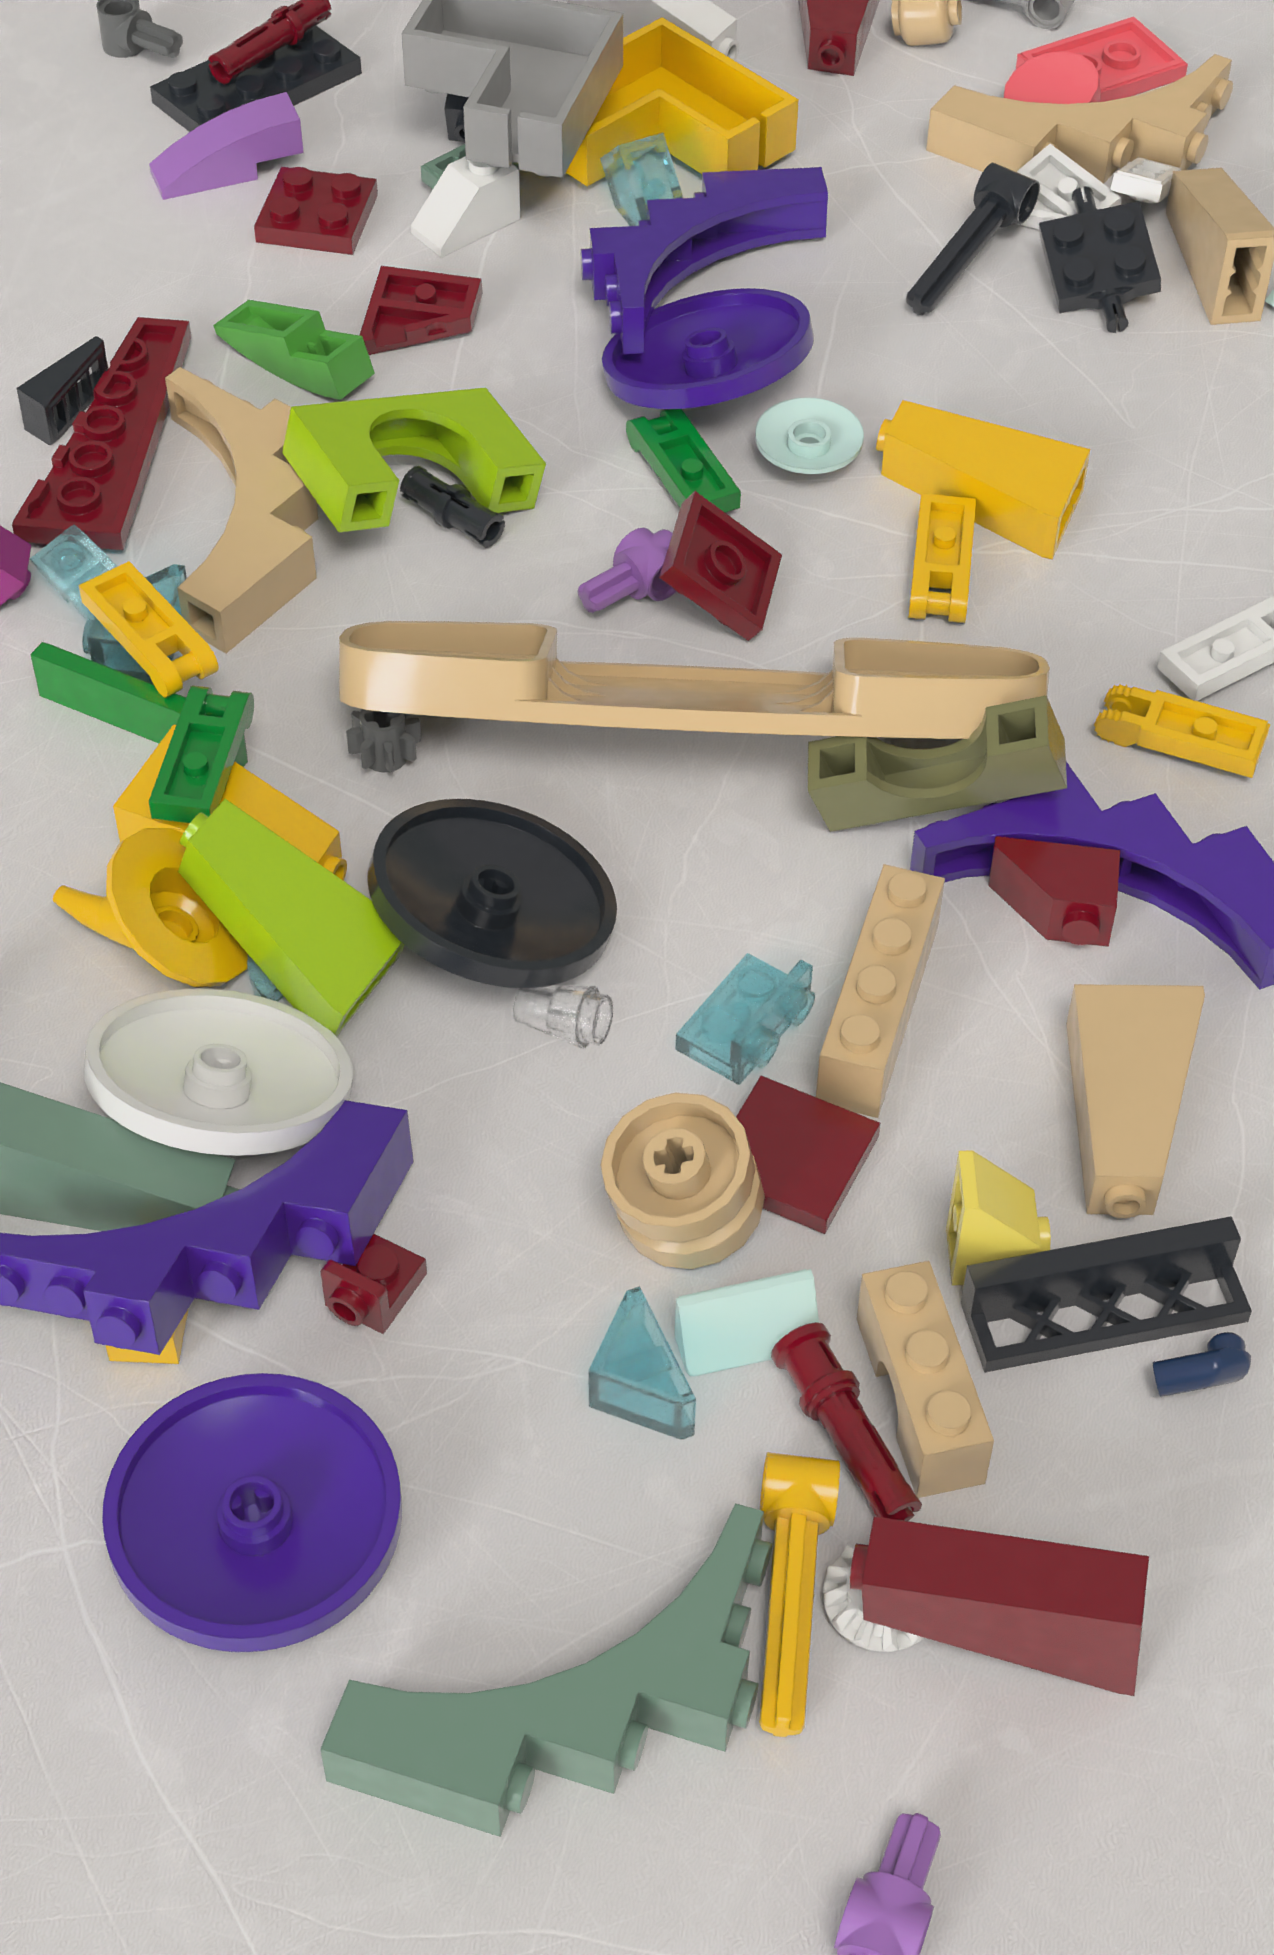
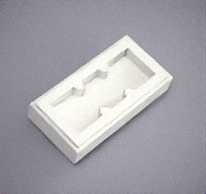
M1138 157L1114 173L1110 190L1126 194L1129 198L1137 201L1159 203L1169 195L1173 171H1181V168Z

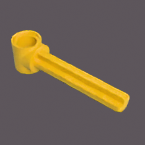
M767 1452L762 1479L760 1510L764 1511L763 1518L765 1524L774 1531L759 1723L762 1730L773 1733V1736L787 1737L788 1735H798L805 1728L818 1535L826 1532L834 1524L839 1491L840 1461Z

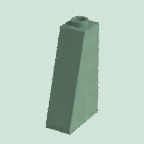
M0 1082V1214L97 1231H107L143 1225L194 1210L240 1190L227 1185L235 1159L222 1155L199 1153L171 1147L141 1136L113 1119Z

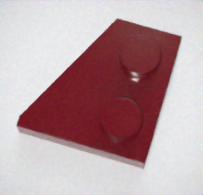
M381 266L359 335L363 337L368 354L372 355L472 332L483 294L481 278Z

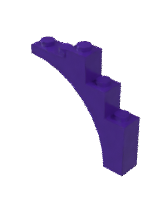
M822 167L702 172V192H694L693 198L647 200V220H638V226L590 228V248L581 249L580 252L582 281L591 280L594 300H606V305L609 306L611 334L620 333L623 354L644 353L645 329L654 308L670 289L693 272L719 259L751 248L791 240L826 237L828 189Z
M1066 761V789L1012 798L1001 803H991L980 810L946 821H935L924 828L914 831L910 870L945 878V882L966 877L989 876L995 836L1120 850L1119 892L1151 903L1194 927L1227 953L1259 990L1274 985V861L1247 826L1223 834H1211L1193 844L1156 793L1133 801H1122L1102 811Z
M345 1100L321 1132L288 1161L248 1186L184 1213L143 1225L88 1234L31 1236L0 1232V1305L90 1321L96 1344L160 1355L195 1298L259 1310L291 1255L325 1261L333 1260L337 1263L356 1266L414 1162L408 1111Z

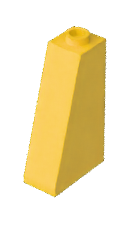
M902 400L892 420L884 419L876 443V450L883 452L881 475L920 495L922 493L976 498L974 523L1041 557L1051 560L1057 551L1084 491L1091 450Z
M176 725L171 727L113 805L120 842L144 828H172L184 833L190 824L151 818L148 802ZM234 761L221 802L227 799L344 881L347 862L345 859H342L339 831Z

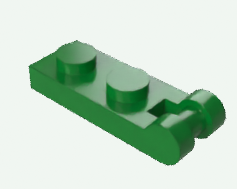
M664 409L660 412V417L648 420L645 416H641L626 422V433L632 449L642 453L679 507H681L683 501L696 491L725 513L740 508V489L682 409Z
M190 687L148 801L151 818L191 823L201 812L209 817L220 805L245 729H248L252 723L254 713V696L252 693L233 691L230 696L213 694L212 689L209 687Z

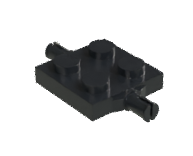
M1083 186V200L1081 188L1079 187L1073 191L1071 196L1077 214L1039 223L1040 240L1059 313L1083 308L1103 309L1107 330L1116 333L1117 320L1119 332H1121L1129 324L1123 304L1135 297L1161 292V276L1141 205L1137 201L1097 209L1093 190L1088 186Z

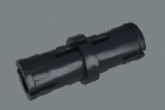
M415 466L405 474L400 486V492L403 493L402 497L431 512L436 523L448 529L455 527L478 541L484 547L492 546L501 537L505 527L503 515L473 500L469 490L458 484L449 485L427 472L421 466Z

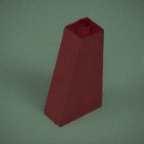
M798 0L808 69L854 76L880 0Z
M875 1516L873 1517L869 1545L856 1543L851 1564L850 1589L862 1591L863 1620L1114 1693L1135 1696L1149 1556Z

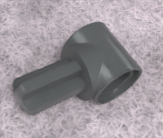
M98 0L96 7L103 50L106 54L117 58H127L139 54L144 49H148L169 58H175L179 55L180 47L183 44L182 35L172 29L153 23L151 15L147 11L140 9L139 0Z

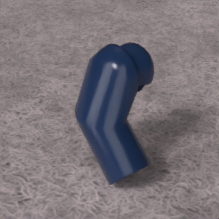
M1224 1332L1210 1339L1207 1344L1208 1351L1154 1361L1153 1371L1160 1397L1211 1388L1243 1379L1251 1365V1355L1245 1351V1341L1235 1333Z

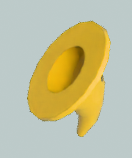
M144 828L118 844L107 864V896L90 894L65 885L60 886L54 893L53 902L82 925L114 942L135 950L139 956L166 977L190 986H222L244 972L252 959L179 874L178 870L186 847L180 844L183 833L172 828Z

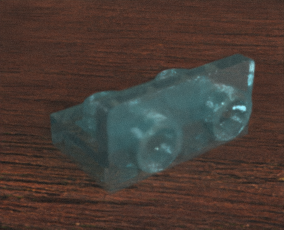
M747 953L676 1033L675 1050L740 1086L756 1066L763 1068L770 1062L778 1048L780 1037L790 1025L799 1026L807 1018L815 1001V993L811 991L813 965L801 959L786 974Z

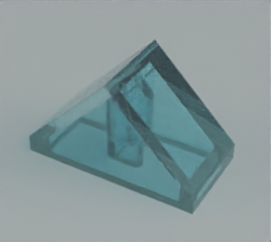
M640 1286L627 1290L588 1370L589 1407L680 1440L694 1436L696 1398Z

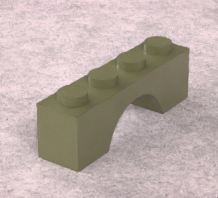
M1047 695L986 707L982 722L970 735L969 739H962L956 743L939 748H903L888 744L877 737L836 736L808 742V793L830 832L1067 788L1065 738Z

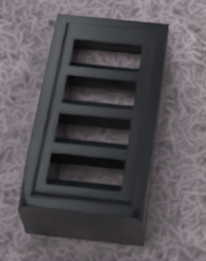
M98 336L93 337L16 388L24 430L47 445H51L60 439L72 426L79 412H84L94 400V387L102 374L108 370L103 339Z

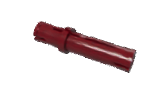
M299 0L290 6L278 7L271 13V18L236 39L227 47L210 55L208 60L211 63L208 65L211 73L220 83L228 84L238 77L239 74L255 66L281 47L297 44L304 38V33L331 17L332 13L329 11L332 8L329 0Z

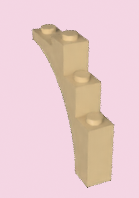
M1214 54L1198 69L1167 86L1137 96L1105 102L1075 104L1024 102L989 96L954 85L930 109L926 151L982 172L992 162L1017 172L1046 146L1051 144L1103 184L1118 168L1121 169L1129 161L1132 162L1138 157L1181 168L1180 170H1187L1192 163L1198 164L1206 151L1208 135L1204 134V130L1210 117L1217 109L1222 110L1229 101L1233 89V82L1228 80L1232 60Z
M179 367L165 377L171 420L198 437L219 458L236 487L235 503L224 533L206 560L177 587L181 615L208 644L227 654L317 579L312 536L305 532L309 526L318 520L317 501L282 453L291 410L290 406L277 399H273L260 410L250 402L241 400L215 386L209 380L202 379Z

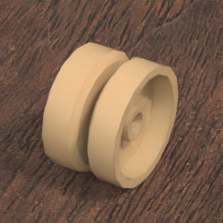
M675 1092L644 1101L622 1116L607 1137L600 1164L605 1190L612 1206L617 1212L618 1220L625 1235L638 1252L662 1266L695 1269L715 1264L743 1247L760 1223L765 1195L759 1170L752 1155L745 1128L728 1107L705 1095Z

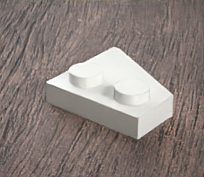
M1051 144L1046 146L1017 171L1040 183V192L1036 205L1029 218L1021 226L1039 230L1040 222L1077 214L1071 196L1073 191L1080 187L1084 200L1083 186H1088L1093 190L1097 209L1121 205V196L1111 191L1109 187Z

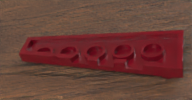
M137 317L110 361L109 369L102 374L94 387L93 402L86 412L80 411L72 423L74 433L66 446L59 445L51 458L53 467L46 479L37 480L12 523L15 535L28 543L124 550L169 409L165 377L183 366L191 341L189 321Z

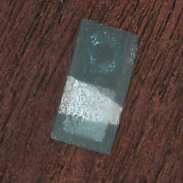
M73 524L32 556L30 560L67 603L70 601L95 631L102 636L108 630L82 603L79 585L117 567V565L85 533Z

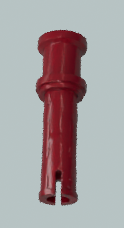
M814 1322L792 1330L775 1344L771 1351V1358L779 1369L788 1371L801 1393L799 1406L803 1413L814 1421H820L824 1429H826L856 1484L868 1500L875 1516L909 1521L915 1516L913 1512L920 1511L922 1503L913 1492L911 1486L906 1482L896 1461L863 1410V1406L858 1400L860 1383L852 1371L843 1370L828 1345L831 1340V1334L823 1323Z

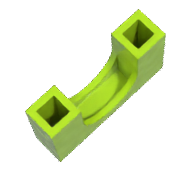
M486 387L291 406L282 451L285 458L339 533L389 526L400 480L382 456L410 455L438 463L453 472L463 482L478 503L497 513L534 509L546 462Z

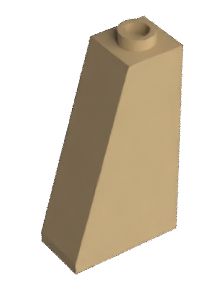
M1223 168L1173 171L1166 215L1210 325L1261 321L1274 262V227Z
M1074 984L1066 1027L1087 1214H1110L1117 1218L1154 1215L1204 1003V986Z

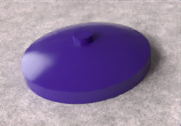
M756 288L719 290L679 299L654 309L645 329L644 353L623 354L620 333H618L606 345L602 355V364L609 389L615 396L627 403L655 409L701 407L745 396L786 376L802 363L809 354L814 342V333L809 310L800 300L779 291Z
M268 1373L242 1374L218 1379L188 1390L159 1408L140 1425L119 1453L111 1470L103 1500L102 1523L106 1547L113 1571L120 1586L134 1606L154 1625L176 1638L200 1647L225 1652H257L290 1646L326 1631L352 1613L370 1595L387 1570L397 1547L402 1521V1496L398 1469L389 1444L374 1421L350 1399L329 1387L300 1377Z

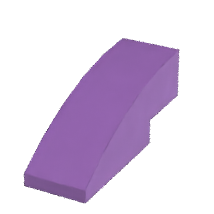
M287 92L252 101L211 119L170 145L149 163L151 175L163 200L258 180L256 163L304 153L301 121Z

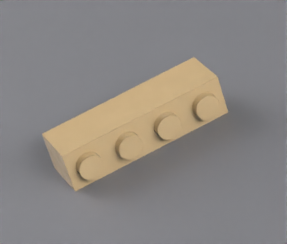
M883 864L820 1053L816 1089L817 1098L855 1113L879 1118L938 929L945 878Z

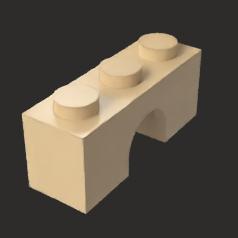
M930 1261L862 1274L856 1320L875 1376H890L898 1412L896 1439L915 1495L921 1498L985 1484L994 1439Z

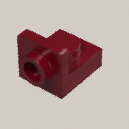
M373 1234L356 1266L341 1265L333 1260H328L321 1269L325 1306L337 1318L349 1325L359 1326L363 1324L384 1335L427 1275L426 1258Z

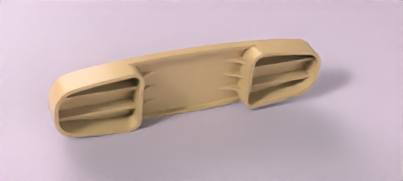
M381 621L351 626L339 636V698L341 702L351 707L371 711L427 716L599 727L779 735L969 739L970 735L982 722L986 707L1046 695L1048 697L1050 672L1049 664L1042 656L1017 649L878 638H842L836 640L833 649L832 670L829 673L705 666L559 661L557 659V629L549 625L534 623Z

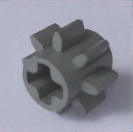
M361 709L360 712L353 711L351 713L353 728L346 731L349 754L361 753L363 769L370 768L383 773L394 772L401 768L407 760H416V743L421 741L419 718L407 719L405 713Z

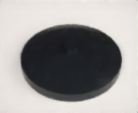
M444 799L426 802L403 811L394 817L379 834L367 872V884L372 903L388 929L403 944L423 959L441 969L488 985L509 988H538L574 979L591 968L602 956L616 922L617 903L614 889L607 874L595 857L571 835L552 823L529 812L500 803L475 799Z

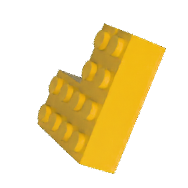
M661 17L623 38V67L566 173L588 187L657 147H660L701 174L702 172L758 170V166L767 167L796 150L799 99Z

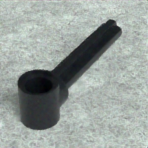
M994 162L984 169L974 192L973 201L976 209L907 293L906 302L913 307L914 313L924 315L925 312L929 313L934 310L998 228L1008 227L1013 222L1021 225L1029 218L1039 196V181Z

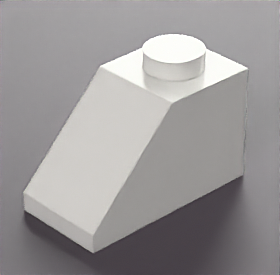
M466 156L448 164L412 222L411 234L442 258L520 220L519 169L511 164L510 168L492 167L486 163L466 160Z

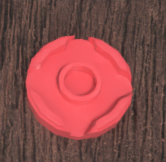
M1066 51L1044 53L1027 60L1012 73L1005 85L1004 98L1054 104L1100 102L1101 96L1100 78L1093 62L1081 54Z

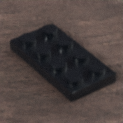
M315 25L304 33V38L295 45L281 47L255 66L239 74L238 77L228 84L220 83L213 76L208 65L211 62L207 60L185 71L172 74L169 78L150 86L152 103L191 132L198 126L229 110L280 93L287 92L293 106L362 74L361 57Z

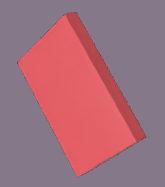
M1134 16L1017 54L1016 62L1017 69L1027 60L1044 53L1066 51L1081 54L1093 62L1099 74L1100 102L1131 97L1173 83L1186 76L1188 64Z

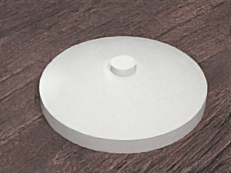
M178 989L156 992L134 998L114 1007L95 1023L88 1035L83 1070L84 1081L93 1100L107 1115L129 1130L150 1140L183 1150L235 1156L275 1153L308 1143L321 1132L332 1116L339 1110L343 1102L350 1100L353 1081V1065L349 1053L342 1042L328 1028L307 1014L283 1003L252 994L219 989Z

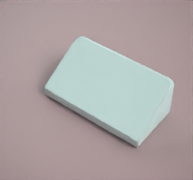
M811 1269L771 1276L676 1298L675 1339L685 1371L689 1376L693 1377L772 1360L771 1351L782 1337L805 1324L819 1323L815 1282Z

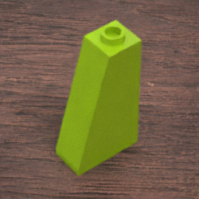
M224 799L209 817L201 812L186 828L180 839V844L186 847L178 872L293 1008L307 1014L332 1031L337 1037L398 960L405 944L388 929L377 913L372 900L227 799Z

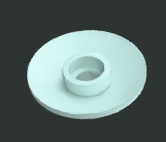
M795 398L780 402L770 407L761 415L756 425L755 440L762 455L774 465L796 473L821 474L838 470L851 463L862 449L864 432L859 419L840 404L819 398Z

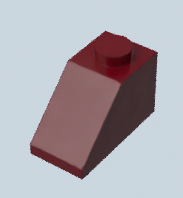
M995 836L988 886L1046 940L1070 942L1076 945L1088 944L1109 947L1117 909L1120 850Z

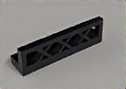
M1232 1216L967 1265L961 1306L984 1373L1249 1322L1252 1310L1233 1267L1241 1237ZM1217 1279L1226 1304L1205 1307L1183 1296L1189 1284ZM1140 1293L1164 1305L1157 1317L1142 1320L1117 1307L1124 1296ZM1077 1306L1098 1317L1090 1330L1073 1332L1053 1322L1052 1319L1059 1309ZM1010 1318L1032 1330L1025 1342L996 1347L987 1322Z

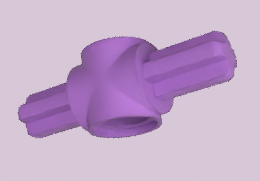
M638 528L628 533L615 550L613 567L579 586L577 592L584 608L588 612L594 613L627 595L637 600L648 595L654 601H663L675 594L677 591L659 578L673 533L666 529L653 533L647 528Z
M902 1813L895 1821L878 1872H868L863 1878L857 1877L834 1945V1948L837 1949V1955H920L934 1910V1906L931 1905V1899L923 1888L941 1838L940 1827L929 1821L928 1817L919 1813L914 1815Z

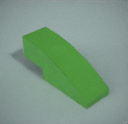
M248 299L213 325L216 334L239 353L288 383L318 395L341 400L375 374L363 337L326 330L320 312L316 310Z

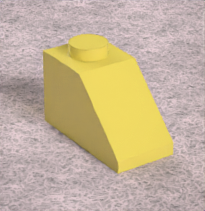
M973 1150L958 1151L946 1225L951 1284L964 1285L967 1265L1050 1250L1051 1234L1048 1217H1037L1034 1189Z

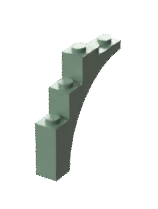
M735 1503L713 1552L682 1593L639 1632L587 1663L528 1684L472 1693L407 1692L349 1679L320 1749L326 1781L501 1837L510 1811L519 1814L523 1812L532 1789L535 1769L614 1794L623 1767L633 1771L636 1770L644 1749L648 1728L725 1752L733 1726L747 1728L759 1683L747 1680L750 1651L741 1647L748 1628L751 1608L743 1606L742 1602L748 1584L759 1587L762 1585L770 1560L772 1543L761 1540L764 1511Z

